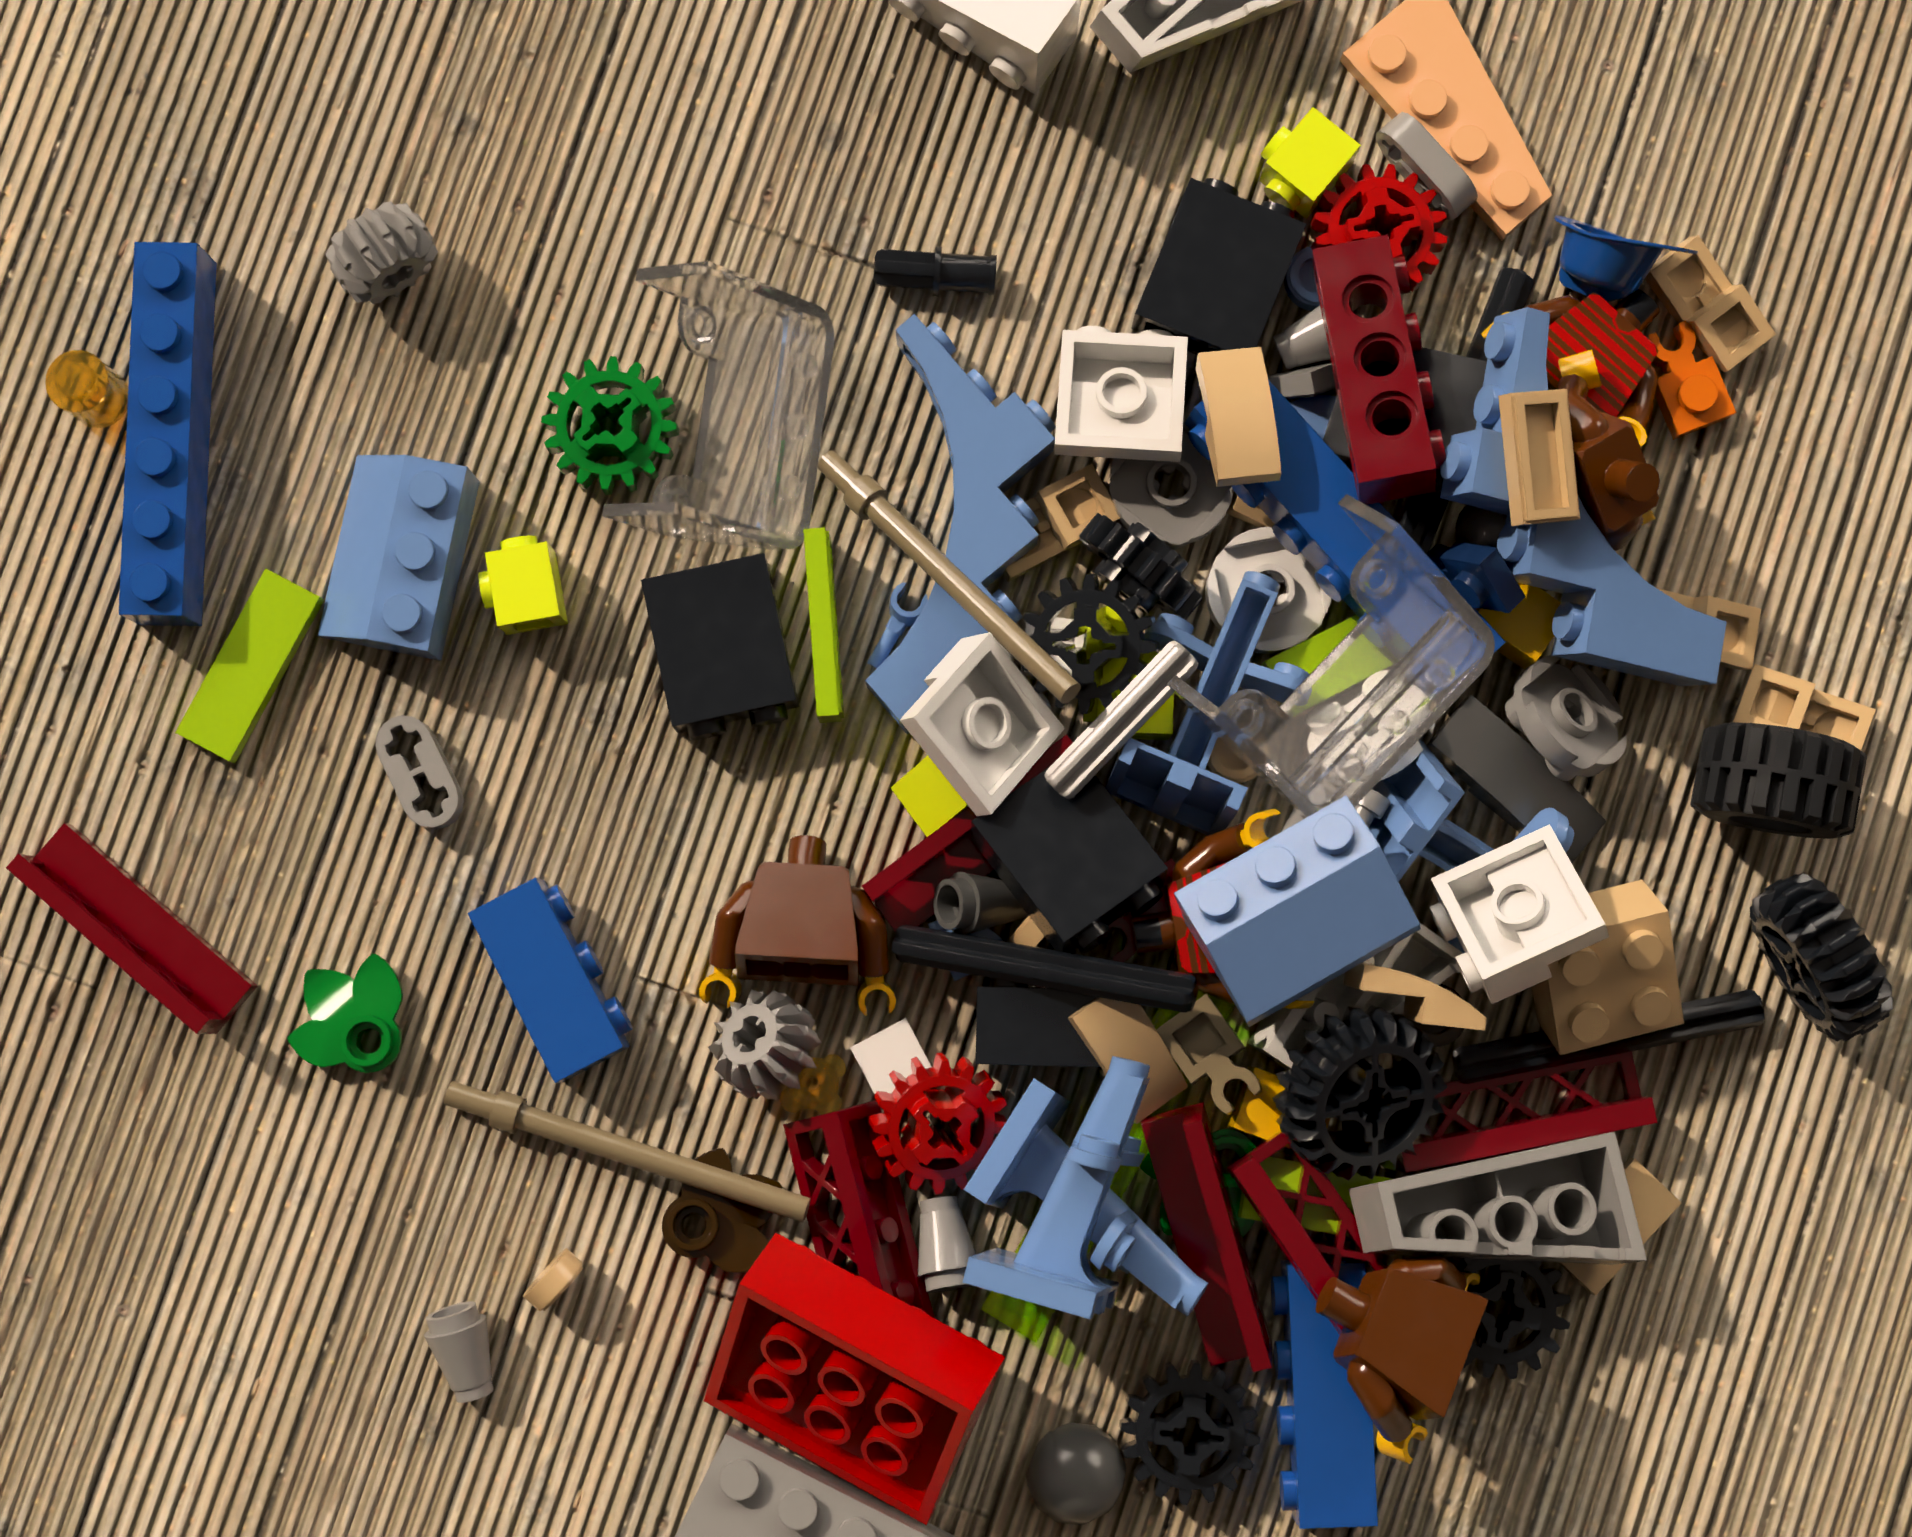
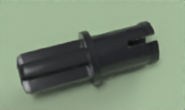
M936 246L935 252L880 249L876 252L874 260V281L876 285L884 287L933 290V296H939V290L982 292L994 295L997 255L977 256L942 253L941 246Z

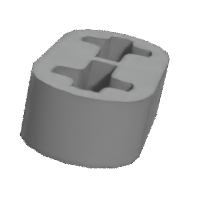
M1401 112L1376 133V141L1383 155L1391 164L1395 165V169L1404 179L1413 172L1419 175L1417 184L1414 187L1419 194L1427 190H1435L1437 195L1430 204V207L1434 211L1446 212V220H1454L1477 200L1478 194L1469 176L1413 116Z
M401 715L389 719L378 731L375 747L405 813L411 821L425 828L438 830L449 827L460 816L463 810L464 798L458 781L435 734L428 725L412 716ZM402 729L412 736L421 735L422 741L414 746V752L421 766L413 769L410 761L405 756L392 754L391 748L399 743L396 733ZM425 776L434 789L438 791L447 790L449 795L448 798L441 802L443 813L437 817L431 811H420L418 804L426 799L425 792L419 782V779Z

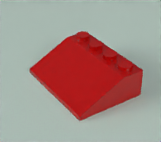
M775 1233L739 1283L703 1401L927 1525L990 1396L1005 1356L988 1348L981 1341L968 1337L929 1316L924 1310L911 1306L872 1285L865 1278L854 1275L822 1258L808 1247L799 1245Z

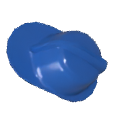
M1556 215L1554 217L1555 221L1566 226L1560 254V282L1563 286L1585 296H1589L1593 292L1599 294L1608 302L1626 298L1638 290L1663 250L1689 254L1698 253V251L1627 239L1575 219Z

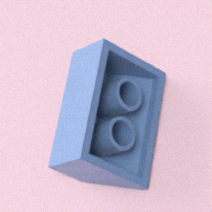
M357 455L320 622L319 637L439 661L442 660L480 483L467 466L410 455Z
M1347 795L1174 892L1185 924L1249 1027L1421 929L1420 923L1384 852Z

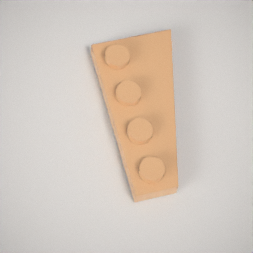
M1404 0L1343 52L1340 59L1342 65L1391 119L1401 112L1413 116L1465 171L1473 182L1478 194L1477 200L1470 207L1501 241L1548 202L1552 194L1448 0Z

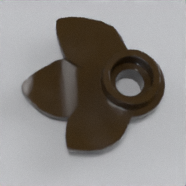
M723 1148L709 1151L695 1159L696 1161L733 1173L730 1158ZM742 1174V1176L781 1189L783 1188L779 1182L769 1177L758 1174ZM682 1183L681 1197L674 1200L665 1211L662 1220V1232L668 1246L681 1256L687 1258L707 1256L715 1265L726 1272H747L769 1243V1240L759 1228L767 1223L773 1213ZM693 1214L702 1215L706 1221V1230L698 1238H689L683 1229L685 1220Z

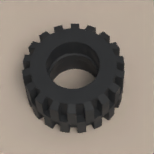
M1723 723L1708 727L1703 730L1690 805L1707 818L1751 830L1818 839H1833L1850 835L1855 830L1867 755L1844 740L1795 728L1756 723Z

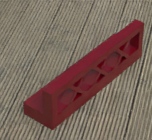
M1067 734L1043 753L1009 794L1050 767L1073 743ZM967 807L862 885V888L895 932L899 926L905 924L919 927L935 915L933 907L934 893L942 880L949 879L957 872L987 877L994 871L971 841V821L978 816L975 815L970 807Z
M64 823L36 856L18 853L6 867L7 870L196 1034H217L258 987L71 824Z
M1632 1051L1471 1084H1462L1459 1080L1445 1082L1448 1088L1436 1095L1435 1098L1457 1094L1449 1108L1439 1103L1444 1111L1442 1112L1444 1116L1434 1129L1433 1135L1417 1139L1413 1142L1416 1155L1404 1152L1397 1155L1396 1170L1407 1173L1658 1123L1652 1097L1641 1096ZM1617 1062L1624 1099L1601 1103L1581 1090V1087L1595 1066ZM1580 1070L1572 1083L1559 1075L1560 1073ZM1546 1076L1567 1091L1553 1113L1539 1115L1519 1102L1534 1078ZM1519 1082L1511 1095L1497 1087L1499 1085ZM1485 1088L1506 1103L1491 1125L1476 1127L1458 1115L1457 1112L1471 1091ZM1575 1097L1589 1105L1568 1109ZM1514 1108L1528 1117L1505 1122ZM1452 1120L1466 1129L1444 1134Z
M876 1100L783 1124L800 1193L802 1196L811 1198L806 1217L816 1254L841 1268L847 1255L857 1264L859 1275L868 1280L872 1285L911 1306L924 1310L929 1316L935 1318L929 1294L926 1292L925 1279L918 1278L919 1255L899 1177L893 1178L889 1174L884 1164L888 1156L878 1157L872 1144L874 1139L882 1135L873 1132L869 1124V1116L882 1113L881 1107H879ZM822 1128L829 1153L825 1165L814 1157L808 1131ZM830 1193L839 1199L842 1204L845 1218L841 1227L829 1217L826 1202Z
M1202 1102L1147 1116L1141 1121V1126L1179 1258L1198 1277L1209 1283L1194 1311L1210 1366L1249 1357L1253 1372L1272 1368L1271 1336L1205 1104Z
M1280 1131L1226 1169L1317 1302L1326 1282L1332 1277L1338 1278L1342 1256L1365 1260L1373 1271L1385 1269L1388 1265L1380 1254L1363 1253L1354 1215L1323 1171L1316 1170L1307 1162L1306 1158L1302 1159L1293 1150L1292 1152L1302 1165L1297 1192L1276 1189L1260 1163L1287 1144L1290 1147V1143L1287 1141L1288 1137ZM1309 1177L1323 1197L1307 1195ZM1283 1198L1296 1200L1294 1212L1291 1211ZM1305 1202L1329 1206L1337 1216L1338 1225L1334 1246L1313 1243L1302 1227L1301 1221ZM1346 1231L1360 1251L1344 1249ZM1320 1252L1332 1254L1330 1267ZM1329 1319L1335 1330L1340 1335L1343 1326Z

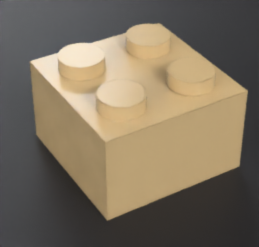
M1642 879L1588 893L1606 924L1609 937L1549 964L1552 977L1532 986L1537 1021L1560 1055L1684 1024L1669 912Z

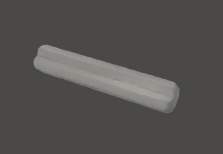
M1176 641L1169 642L1046 770L1044 776L1047 782L1061 796L1067 799L1074 798L1193 674L1198 667L1196 658L1180 643Z

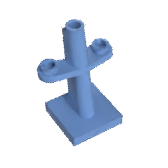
M1255 571L1244 573L1214 647L1193 636V625L1174 614L1160 613L1156 623L1150 628L1145 629V639L1159 642V651L1171 641L1180 643L1196 658L1198 662L1197 669L1203 673L1169 753L1167 754L1130 738L1124 744L1105 786L1111 795L1207 836L1228 827L1239 811L1248 788L1205 769L1238 688L1241 687L1279 702L1298 707L1306 706L1313 692L1309 685L1311 680L1310 674L1298 666L1278 662L1275 664L1274 669L1250 663V659L1278 595L1280 585L1276 580Z
M1420 739L1419 742L1423 751L1411 764L1384 780L1365 785L1379 792L1391 802L1381 819H1373L1369 830L1379 843L1398 882L1418 855L1448 871L1494 850L1446 818L1465 792ZM1545 808L1534 816L1514 840L1550 824L1566 853L1572 845L1574 830L1569 826L1568 818L1554 808ZM1457 937L1448 941L1455 948L1465 953Z
M1112 1056L1103 1082L1019 1252L1014 1253L994 1248L969 1256L962 1283L1087 1319H1092L1094 1313L1099 1315L1104 1313L1105 1307L1113 1308L1119 1282L1095 1276L1088 1262L1087 1250L1115 1172L1118 1171L1120 1165L1139 1167L1145 1155L1139 1152L1142 1140L1129 1136L1150 1080V1078H1147L1150 1065Z
M1033 1078L964 1190L983 1203L1004 1209L1013 1194L1021 1192L1032 1193L1044 1201L1070 1149L1053 1129L1071 1101ZM1109 1188L1090 1239L1097 1245L1090 1261L1099 1270L1106 1266L1113 1273L1118 1269L1126 1274L1131 1273L1170 1306L1188 1317L1209 1283L1198 1277Z

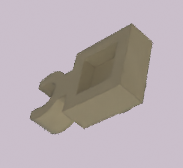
M1205 994L1195 1002L1192 1011L1180 1012L1156 1029L1171 1056L1191 1084H1196L1207 1075L1213 1081L1211 1086L1212 1099L1222 1112L1230 1115L1235 1111L1233 1105L1226 1097V1088L1234 1080L1244 1081L1248 1085L1249 1090L1256 1096L1263 1092L1257 1076L1244 1067L1236 1066L1231 1060L1232 1057L1246 1047L1208 994Z

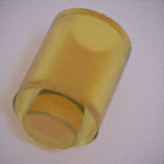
M82 350L69 351L58 356L48 368L45 385L50 399L54 404L89 427L104 428L118 422L126 413L128 407V385L126 381L94 354Z

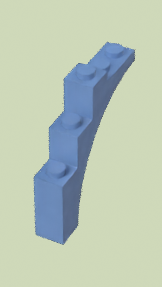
M1526 307L1496 316L1494 324L1487 333L1484 344V353L1488 359L1483 387L1478 392L1474 403L1473 414L1477 421L1476 428L1472 431L1451 435L1450 444L1445 449L1446 459L1440 466V473L1443 478L1440 498L1507 515L1506 523L1498 536L1497 549L1517 583L1562 593L1561 603L1554 614L1552 631L1555 636L1552 656L1677 686L1717 684L1727 622L1685 607L1645 581L1613 550L1586 512L1579 495L1580 519L1511 526L1498 396L1508 393L1548 390L1546 358L1550 313Z
M913 314L895 329L896 341L902 353L924 382L944 428L953 469L954 512L945 556L1017 623L1023 616L1013 602L1000 589L991 595L986 588L999 578L1009 565L1014 561H1018L1037 545L1039 534L1035 531L1034 527L1039 523V520L1020 496L1015 494L1008 499L1004 492L1054 451L1055 438L1051 432L1056 426L1046 411L1035 400L1032 399L1025 404L1015 392L995 408L991 403L997 398L994 390L978 371L972 369L966 374L952 358L951 355L957 350L946 333L934 322L926 327ZM935 582L927 604L901 644L865 680L867 688L908 735L909 731L900 722V719L929 688L924 679L961 638L988 632Z

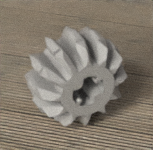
M390 201L382 203L375 210L365 208L363 214L358 218L348 219L346 228L334 233L332 236V245L328 248L325 256L331 265L330 270L344 291L349 293L356 303L370 301L372 304L382 302L390 295L398 297L400 292L408 286H415V280L419 276L428 273L431 269L430 262L434 260L438 251L432 241V235L419 214L414 213L407 203L394 205Z
M751 990L746 1005L730 1001L732 1016L727 1022H714L718 1032L722 1034L720 1039L708 1047L713 1053V1057L718 1060L714 1070L722 1080L734 1086L735 1091L747 1098L757 1099L762 1095L766 1099L779 1101L784 1085L789 1088L801 1089L798 1074L803 1068H817L813 1059L808 1056L811 1050L822 1043L817 1037V1033L812 1030L815 1020L808 1010L799 1004L796 1005L795 1000L785 993H778L774 990L767 995L764 992Z

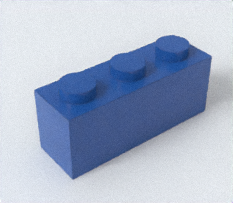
M535 877L468 912L479 937L555 1083L565 1082L631 1047L624 1035L633 1030L631 1022L617 997L614 996L606 1000L595 978L604 974L602 966L587 940L577 944L566 923L575 918V915L558 884L548 888L545 880Z

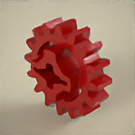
M1365 164L1362 165L1358 173L1357 182L1344 172L1339 176L1335 184L1337 193L1325 190L1318 205L1324 212L1315 213L1310 228L1324 234L1315 238L1311 248L1316 249L1388 233L1392 256L1397 257L1403 255L1401 247L1409 246L1412 240L1418 239L1415 254L1406 261L1410 291L1413 292L1418 289L1423 281L1421 272L1431 275L1440 262L1433 253L1443 250L1448 237L1434 231L1443 225L1447 218L1446 212H1430L1429 206L1437 193L1434 189L1419 194L1414 189L1419 176L1413 172L1402 182L1396 179V169L1393 164H1388L1382 177H1375L1370 165ZM1356 201V217L1347 219L1344 225H1339L1341 213ZM1370 225H1375L1377 231L1368 232V228Z
M944 1053L936 1054L933 1067L925 1068L918 1057H914L911 1059L913 1074L905 1078L902 1074L893 1070L889 1076L895 1086L892 1093L876 1091L874 1095L876 1102L884 1110V1113L869 1116V1124L873 1132L882 1134L872 1141L873 1147L878 1157L888 1156L884 1164L893 1178L906 1171L905 1180L912 1190L916 1191L922 1185L924 1179L929 1180L935 1194H942L945 1181L948 1179H954L960 1189L964 1190L968 1183L966 1173L972 1169L976 1171L996 1139L994 1135L1000 1133L1007 1121L1004 1115L996 1113L1007 1106L1006 1100L999 1090L990 1091L995 1082L985 1070L973 1076L974 1066L966 1057H962L956 1063L954 1069L950 1067ZM938 1086H947L945 1089H930ZM905 1108L909 1110L908 1124L900 1130L903 1135L900 1138V1120ZM924 1111H928L934 1118L939 1117L944 1122L949 1121L948 1125L954 1135H949L944 1129L940 1130L935 1125L930 1126V1121ZM979 1117L977 1130L971 1139V1123ZM934 1158H946L941 1160H933Z

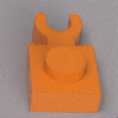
M1686 320L1678 323L1673 328L1674 336L1678 341V349L1675 351L1665 349L1661 345L1660 338L1656 332L1647 336L1659 350L1652 363L1661 367L1665 375L1658 377L1655 398L1673 440L1731 418L1737 413L1713 356L1698 362L1695 361L1692 352L1695 348L1696 336L1693 328Z

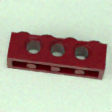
M1388 234L1312 249L1314 279L1359 506L1436 492V469H1440V466L1446 459L1440 429L1428 430L1425 410L1434 409V398L1428 370L1416 372L1413 352L1422 350V340L1416 313L1404 314L1401 295L1410 293L1409 276L1404 255L1392 256ZM1367 304L1376 305L1384 310L1374 318H1362L1353 313L1358 307ZM1378 361L1390 363L1396 368L1391 374L1381 377L1370 375L1364 370L1368 365ZM1388 419L1400 420L1408 426L1404 432L1393 436L1382 434L1376 429L1378 424Z

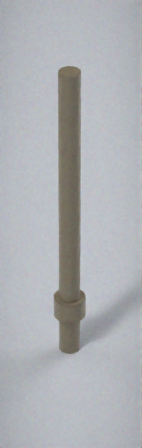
M834 450L828 451L820 458L817 465L818 469L844 493V503L862 520L871 519L987 632H990L1061 703H1068L1075 698L1080 691L1081 685L887 501L888 493L871 476H861Z
M455 1081L450 1083L445 1094L444 1105L489 1119L490 1127L511 1134H515L518 1129L802 1223L808 1213L811 1202L809 1197L528 1106L527 1098L503 1090L498 1095Z

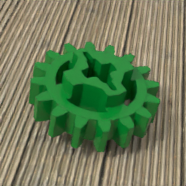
M610 356L606 371H598L590 359L584 361L585 377L578 380L574 375L566 371L562 377L569 388L567 392L561 394L550 391L547 396L551 404L558 410L557 414L542 416L541 423L544 427L557 432L556 435L551 436L544 442L545 447L550 454L565 452L560 457L556 466L564 475L578 468L576 482L585 490L596 478L599 479L601 489L605 495H612L615 481L623 480L631 492L636 491L637 480L635 475L643 471L648 477L655 480L659 476L653 464L655 458L671 460L674 455L671 448L663 441L664 438L679 435L677 423L664 419V417L671 415L677 410L672 398L656 399L664 389L663 382L656 376L643 383L645 370L642 364L635 362L627 373H624L616 356ZM615 387L624 389L619 395L598 394L597 390ZM578 406L582 411L581 428L573 434L575 439L572 440L570 432L571 420ZM650 411L651 431L647 442L643 445L639 440V426L647 418L646 413ZM609 416L611 420L619 421L622 430L613 436L609 431H603L599 422L604 417ZM603 456L623 457L625 459L622 463L611 465L596 463Z

